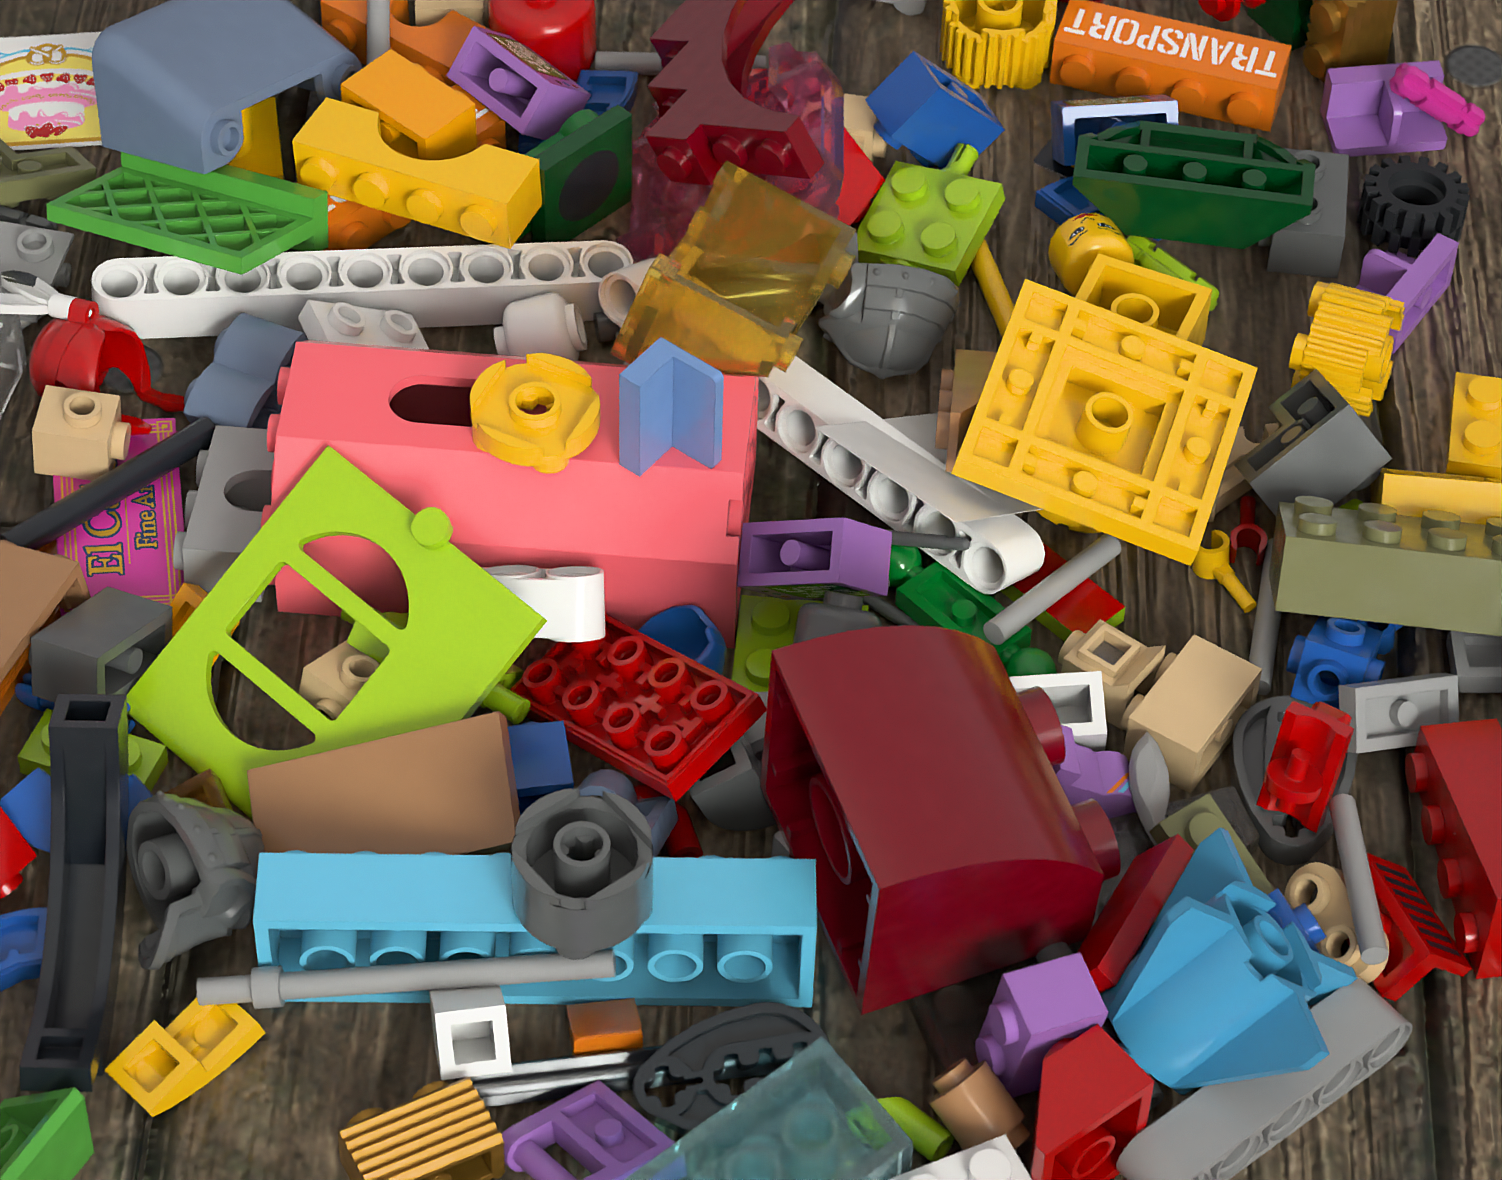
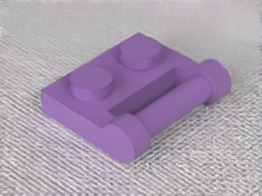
M600 1080L510 1126L502 1133L505 1164L514 1171H525L534 1180H578L543 1150L554 1143L561 1146L592 1173V1175L583 1180H658L681 1167L677 1144Z

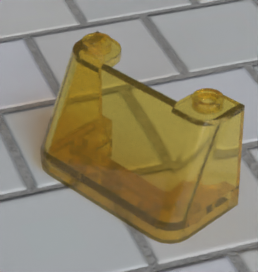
M726 160L713 181L714 186L704 207L699 206L685 236L670 257L659 253L650 265L610 354L631 364L655 341L662 337L718 369L722 374L769 378L775 368L786 373L804 340L797 336L798 331L828 284L837 289L842 285L856 256L846 251L856 229Z

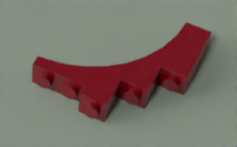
M685 0L649 38L661 59L663 70L647 86L659 107L661 118L646 133L645 137L657 156L658 167L671 182L712 186L725 171L811 179L825 164L800 116L768 110L747 100V83L756 55L771 29L795 0Z

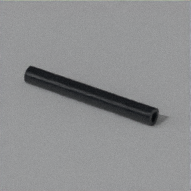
M201 417L0 534V540H7L17 546L37 551L197 457L200 450H208L215 430V424L208 417Z

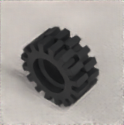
M1399 155L1398 164L1390 157L1383 159L1381 166L1374 164L1370 167L1369 174L1365 176L1357 214V223H1361L1360 230L1364 236L1372 234L1370 242L1376 246L1387 242L1389 243L1388 252L1397 254L1399 248L1408 249L1407 257H1418L1419 250H1424L1437 233L1454 241H1459L1470 195H1468V184L1461 183L1462 176L1457 171L1446 174L1448 165L1440 161L1433 167L1428 165L1429 158L1419 156L1418 163L1411 162L1409 155Z

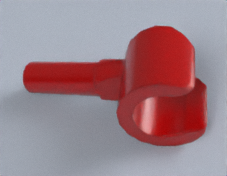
M1244 496L1240 500V525L1231 531L1229 538L1230 563L1235 562L1237 548L1249 547L1256 552V566H1260L1264 560L1267 535L1262 528L1255 525L1256 500L1252 496Z

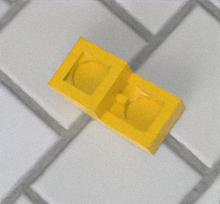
M196 997L165 1029L154 1020L104 1071L152 1117H155L188 1098L212 1081L249 1050L265 1034V1031L237 1003L199 1006Z

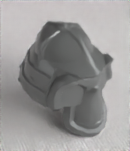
M824 221L817 231V237L821 241L823 286L819 302L824 305V317L818 320V325L824 331L823 337L829 342L834 343L851 365L873 373L879 379L915 374L928 363L936 344L941 342L949 324L952 323L958 307L962 305V302L959 300V288L946 276L925 269L898 264L859 263L857 233L842 224Z
M158 791L156 795L139 802L129 816L126 850L131 874L143 905L159 930L146 936L138 945V960L143 969L159 970L164 962H169L173 957L183 954L192 947L219 937L232 936V929H244L249 925L255 904L259 853H265L260 829H257L244 816L228 808L211 807L197 799L180 798L177 795L166 794L163 791Z

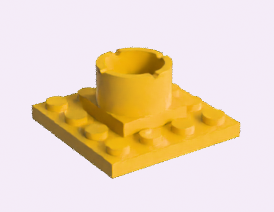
M1025 279L951 474L1039 507L1043 510H1036V512L1056 525L1060 523L1067 525L1069 530L1082 533L1103 532L1191 566L1198 553L1258 368Z

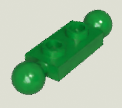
M891 545L889 587L897 588L895 605L920 626H935L958 630L979 637L995 647L1009 677L1057 674L1056 665L1052 657L1044 650L1030 647L1032 629L1027 625L1000 645H995L986 638L983 630L984 624L1005 609L989 594H983L975 590L937 561L924 569L922 567V557L917 547Z

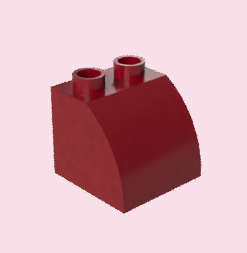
M916 625L880 626L816 637L774 649L771 652L760 787L790 851L791 858L816 859L817 917L861 1015L1035 957L1042 949L1059 942H1065L1067 945L1085 940L1092 928L1103 881L1115 878L1120 874L1121 860L1119 848L1105 811L1093 798L1070 805L1052 768L1064 762L1066 748L1062 727L1050 698L1039 686L1016 693L995 647L979 637L958 630Z

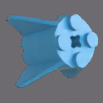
M1221 827L1199 843L1137 955L1129 962L1116 986L1100 993L1108 1010L1107 1017L1122 1041L1118 1045L1148 1075L1151 1074L1156 1080L1169 1086L1181 1095H1185L1197 1087L1311 1069L1327 1057L1330 1052L1308 1006L1324 1000L1340 987L1349 986L1358 979L1352 967L1311 950L1303 934L1293 921L1282 929L1267 913L1277 904L1267 894L1253 886L1229 832Z

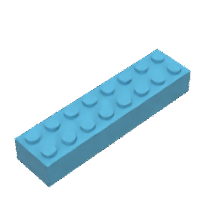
M291 850L284 853H259L253 914L258 967L281 965L284 972L558 953L556 948L532 936L521 924L515 913L512 900L511 853L447 855L441 852H428L419 855L378 854L371 851H359L353 854L308 853L300 850ZM706 855L699 858L653 856V900L650 917L628 939L615 946L603 949H614L616 977L500 985L505 1004L571 1005L635 998L636 1005L743 1007L755 1003L775 1002L792 1007H812L817 932L816 859H793L786 856H774L767 859L723 858L716 855ZM429 990L285 1001L430 1003Z

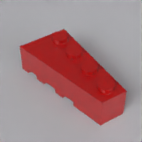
M1497 718L1423 725L1419 728L1414 753L1406 755L1405 775L1410 792H1419L1423 805L1421 810V827L1424 840L1427 845H1435L1439 857L1437 879L1440 893L1444 899H1452L1456 912L1454 917L1456 945L1461 954L1468 953L1476 979L1502 977V728Z

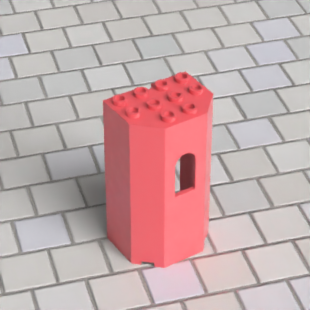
M315 340L296 342L291 367H281L279 371L277 402L278 405H282L281 413L270 414L268 421L267 450L274 453L271 473L272 497L271 505H264L261 528L329 445L415 515L428 507H436L445 512L450 519L451 526H453V533L449 542L480 567L529 565L542 569L568 566L601 568L604 570L605 614L638 631L651 617L673 606L695 605L700 607L716 625L725 640L726 647L735 649L741 588L737 587L742 526L743 523H749L756 466L759 375L721 372L724 376L722 460L714 468L710 469L676 448L671 447L639 477L619 465V374L629 365L573 361L587 371L592 378V388L597 395L599 393L600 427L591 444L580 454L569 458V463L565 469L557 473L545 474L538 472L532 466L511 464L496 458L489 452L480 450L473 443L470 392L476 379L488 367L506 359L507 368L515 364L526 363V357ZM538 404L533 410H520L526 414L539 415L546 412V406ZM343 535L319 538L304 545L303 550L308 556L367 604L382 613H409L408 591L403 575L393 558L379 545L359 537ZM289 565L283 566L269 583V585H274L276 589L278 612L341 617L342 609Z

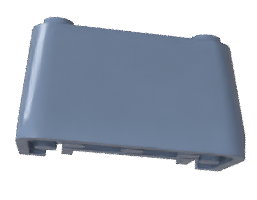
M169 0L109 26L100 33L95 41L92 50V69L102 147L205 175L226 165L240 150L244 138L241 110L293 86L315 91L321 102L326 97L342 102L340 84L362 69L361 62L353 52L290 0Z

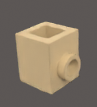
M46 385L32 429L34 473L93 481L112 470L116 459L125 460L129 450L131 424L121 422L120 396Z

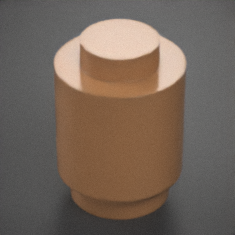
M962 1058L931 1082L938 1093L928 1103L963 1150L1005 1134L1015 1149L1029 1137L1030 1132L1022 1123L1025 1117L1024 1112L985 1060L971 1066L966 1058Z

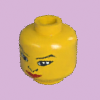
M1082 213L1069 218L1057 228L1050 239L1048 255L1051 266L1064 287L1074 297L1079 291L1098 253L1131 264L1135 263L1132 248L1120 229L1110 218L1099 213Z

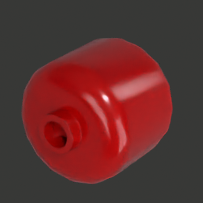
M488 0L489 29L509 35L516 41L529 47L574 82L578 80L581 70H590L597 51L595 0Z

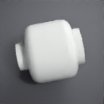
M556 292L509 303L503 313V326L494 328V340L498 355L526 357V354L546 353L564 357L571 361H578L579 351L587 349L585 326L578 305L575 302L568 304Z

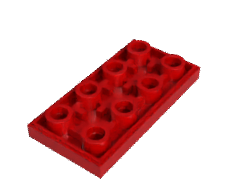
M605 614V637L584 642L559 641L540 660L529 665L524 671L522 678L509 689L530 701V709L526 715L527 718L539 723L564 721L568 741L676 802L767 710L759 694Z

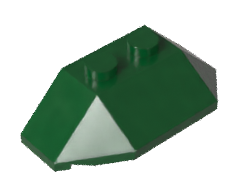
M1140 120L1108 128L1097 135L1093 133L1079 135L1072 185L1106 217L1110 218L1125 235L1244 250L1311 214L1316 164L1306 159L1298 160L1286 149L1256 134Z

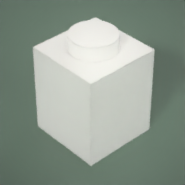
M500 985L429 990L435 1052L441 1080L512 1071L506 1007Z

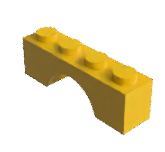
M326 97L292 140L298 184L328 191V195L508 249H511L542 206L539 159L484 144L465 155L446 160L411 158L391 149L381 138L379 112Z

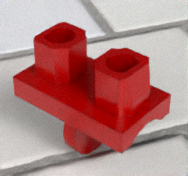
M1293 701L1285 710L1256 805L1266 810L1289 814L1299 820L1305 828L1317 833L1324 824L1329 809V801L1333 796L1354 728L1350 726L1352 720L1350 715L1322 701L1315 702L1311 708Z

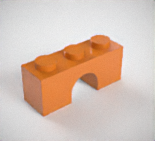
M320 0L322 28L353 52L362 64L367 66V0ZM390 0V49L410 62L421 65L429 74L449 87L455 85L456 83L446 75L473 26L491 29L454 10H451L440 21L432 25L422 27L410 26L408 0Z

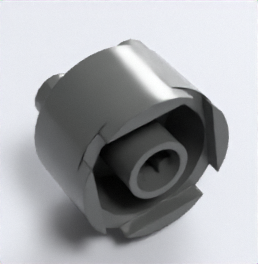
M579 788L563 789L538 799L521 814L515 827V835L511 845L512 900L519 921L532 936L556 948L557 952L564 958L572 960L585 959L595 951L610 948L625 941L642 926L652 912L653 844L651 828L644 815L636 806L625 798L606 791H602L603 798L580 796Z

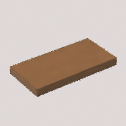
M499 711L247 770L253 824L262 833L265 853H284L291 850H300L308 853L353 854L359 851H371L378 854L422 855L428 852H441L447 855H489L511 850L515 827L520 818L507 718Z

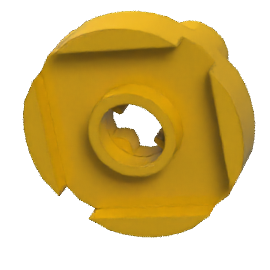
M546 353L526 354V363L515 364L507 368L506 359L491 365L476 379L470 392L473 443L480 450L489 452L500 460L520 466H532L541 473H557L565 469L569 463V458L584 451L594 440L600 427L599 393L597 395L592 388V378L577 363L564 357ZM538 404L546 406V412L539 415L526 414L520 410H533Z

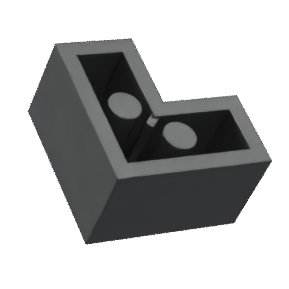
M1315 369L1268 406V409L1282 426L1234 465L1277 517L1278 503H1294L1295 498L1298 496L1320 497L1330 500L1335 505L1351 491L1362 490L1373 483L1380 475L1382 467L1392 458L1350 404Z

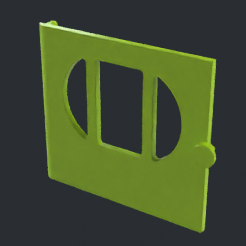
M328 445L128 692L127 703L130 706V710L127 713L253 820L247 770L470 718L545 625L547 620L449 542L453 533V526H451L450 519L445 512L436 507H428L415 515ZM343 535L366 539L382 547L396 562L406 583L409 600L406 628L399 630L308 556L303 550L304 545L319 538ZM289 565L389 648V654L335 720L327 718L231 637V631L281 568ZM220 654L315 734V741L300 748L278 751L257 748L236 737L223 722L214 702L211 686V670L214 656Z

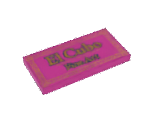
M175 418L142 419L152 426L150 434L131 436L126 459H116L113 469L176 433ZM179 467L56 539L57 554L80 563L91 597L108 586L162 604H171L184 583V571L176 570L173 566L175 536L177 531L184 532ZM53 475L54 503L91 481ZM60 608L61 617L73 609L65 610Z

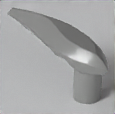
M1147 731L1137 742L1131 753L1129 786L1140 821L1154 846H1156L1157 843L1149 831L1165 819L1170 795L1169 772L1157 742Z

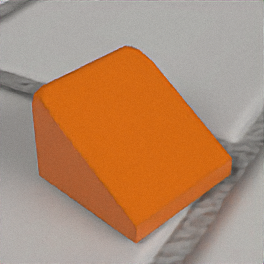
M635 998L566 1005L572 1055L643 1047L642 1025Z

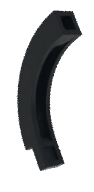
M58 694L48 726L51 772V846L46 929L35 1007L19 1065L20 1090L49 1092L75 1087L79 1092H92L96 1076H103L113 1026L123 938L129 806L127 695Z

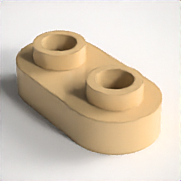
M1313 862L1300 867L1291 876L1286 886L1284 897L1293 909L1305 902L1327 936L1316 944L1322 955L1352 967L1357 978H1361L1367 984L1372 982L1383 971L1388 958L1376 965H1369L1361 960L1343 871L1320 862ZM1317 887V897L1312 904H1310L1311 895L1314 889ZM1384 932L1385 939H1386V944H1387V948H1388V953H1389V942H1388V938H1387V936H1386V934H1385V932ZM1349 938V950L1344 956H1341V946Z

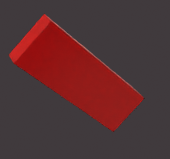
M1179 834L1170 837L1133 859L1091 928V931L1077 951V953H1081L1099 993L1116 986L1192 858L1194 849Z

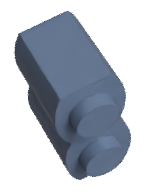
M243 312L238 315L230 326L223 329L217 337L214 346L213 363L199 377L195 378L186 390L183 413L190 424L206 416L215 426L267 429L270 414H280L282 405H278L277 384L280 368L291 367L295 344L298 341L308 340L303 332Z

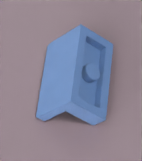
M662 337L655 341L619 374V465L640 477L671 447H674L706 467L714 468L722 460L723 374L718 369Z

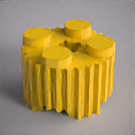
M943 0L939 47L942 61H946L947 69L952 68V76L972 89L980 88L983 84L985 88L995 85L997 89H1002L1003 85H1007L1009 88L1032 89L1041 82L1044 68H1048L1049 60L1052 58L1057 0Z
M1318 281L1314 285L1308 305L1307 315L1314 317L1310 327V334L1298 333L1292 347L1289 368L1294 369L1295 373L1291 388L1317 369L1350 404L1358 416L1370 417V414L1373 412L1372 400L1381 401L1383 399L1384 391L1391 376L1394 361H1390L1394 336L1389 335L1390 328L1401 330L1405 310L1404 302L1336 283L1328 284Z

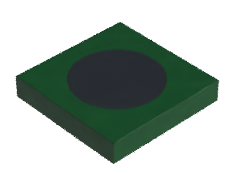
M620 105L610 108L534 157L539 159L542 206L531 219L532 243L569 242L632 201V114Z

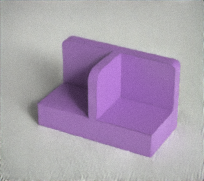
M1439 60L1407 63L1410 66H1416L1428 74L1430 79L1434 78L1443 84L1444 73ZM1404 63L1327 69L1320 112L1333 153L1347 154L1349 157L1443 150L1446 147L1447 135L1440 121L1411 104L1408 98L1403 99L1391 91L1389 80L1395 75L1396 68Z
M1437 233L1417 259L1407 257V255L1399 251L1397 254L1379 249H1371L1365 255L1360 281L1356 289L1404 302L1405 310L1401 330L1391 328L1389 330V335L1394 336L1392 354L1397 351L1450 285L1459 242Z

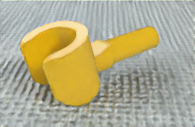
M1213 530L1211 532V549L1199 547L1192 563V569L1200 578L1217 579L1227 589L1244 613L1251 612L1257 606V602L1236 577L1235 571L1229 565L1230 539L1226 533L1220 530Z

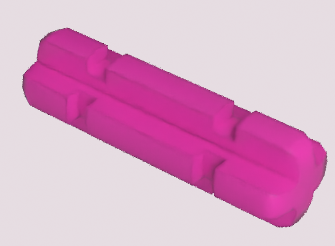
M1407 63L1399 65L1395 70V75L1389 80L1392 92L1403 99L1408 98L1411 104L1441 123L1444 121L1447 127L1458 134L1473 137L1479 133V127L1485 121L1484 111L1471 102L1467 103L1464 97L1436 79H1430L1428 74L1416 66H1410Z

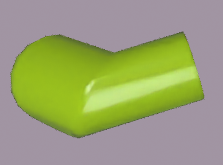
M888 1097L858 1103L850 1110L847 1116L849 1132L858 1143L865 1146L876 1147L907 1143L928 1160L935 1162L946 1155L954 1142V1137L950 1131L909 1100L902 1097Z

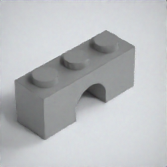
M216 425L209 450L199 451L196 465V483L199 488L198 491L189 490L185 503V526L187 531H177L173 548V566L176 570L184 571V583L199 585L209 593L261 529L264 505H271L272 497L271 473L274 453L267 450V429ZM264 591L255 602H262Z

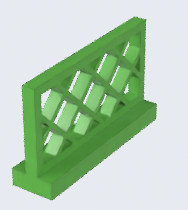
M121 152V167L47 203V220L243 275L290 248L299 251H322L328 248V191L227 164L204 175Z

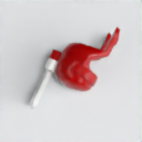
M15 270L1 273L2 287L12 294L0 293V314H49L51 317H55L40 331L30 353V381L37 395L42 397L46 385L100 393L99 387L103 383L109 369L115 367L127 375L140 400L157 406L165 412L184 411V396L167 394L151 388L150 367L144 345L131 327L107 318L104 315H99V306L96 302L58 293L49 284L30 273ZM121 414V422L131 424V436L150 434L152 430L150 424L140 418Z

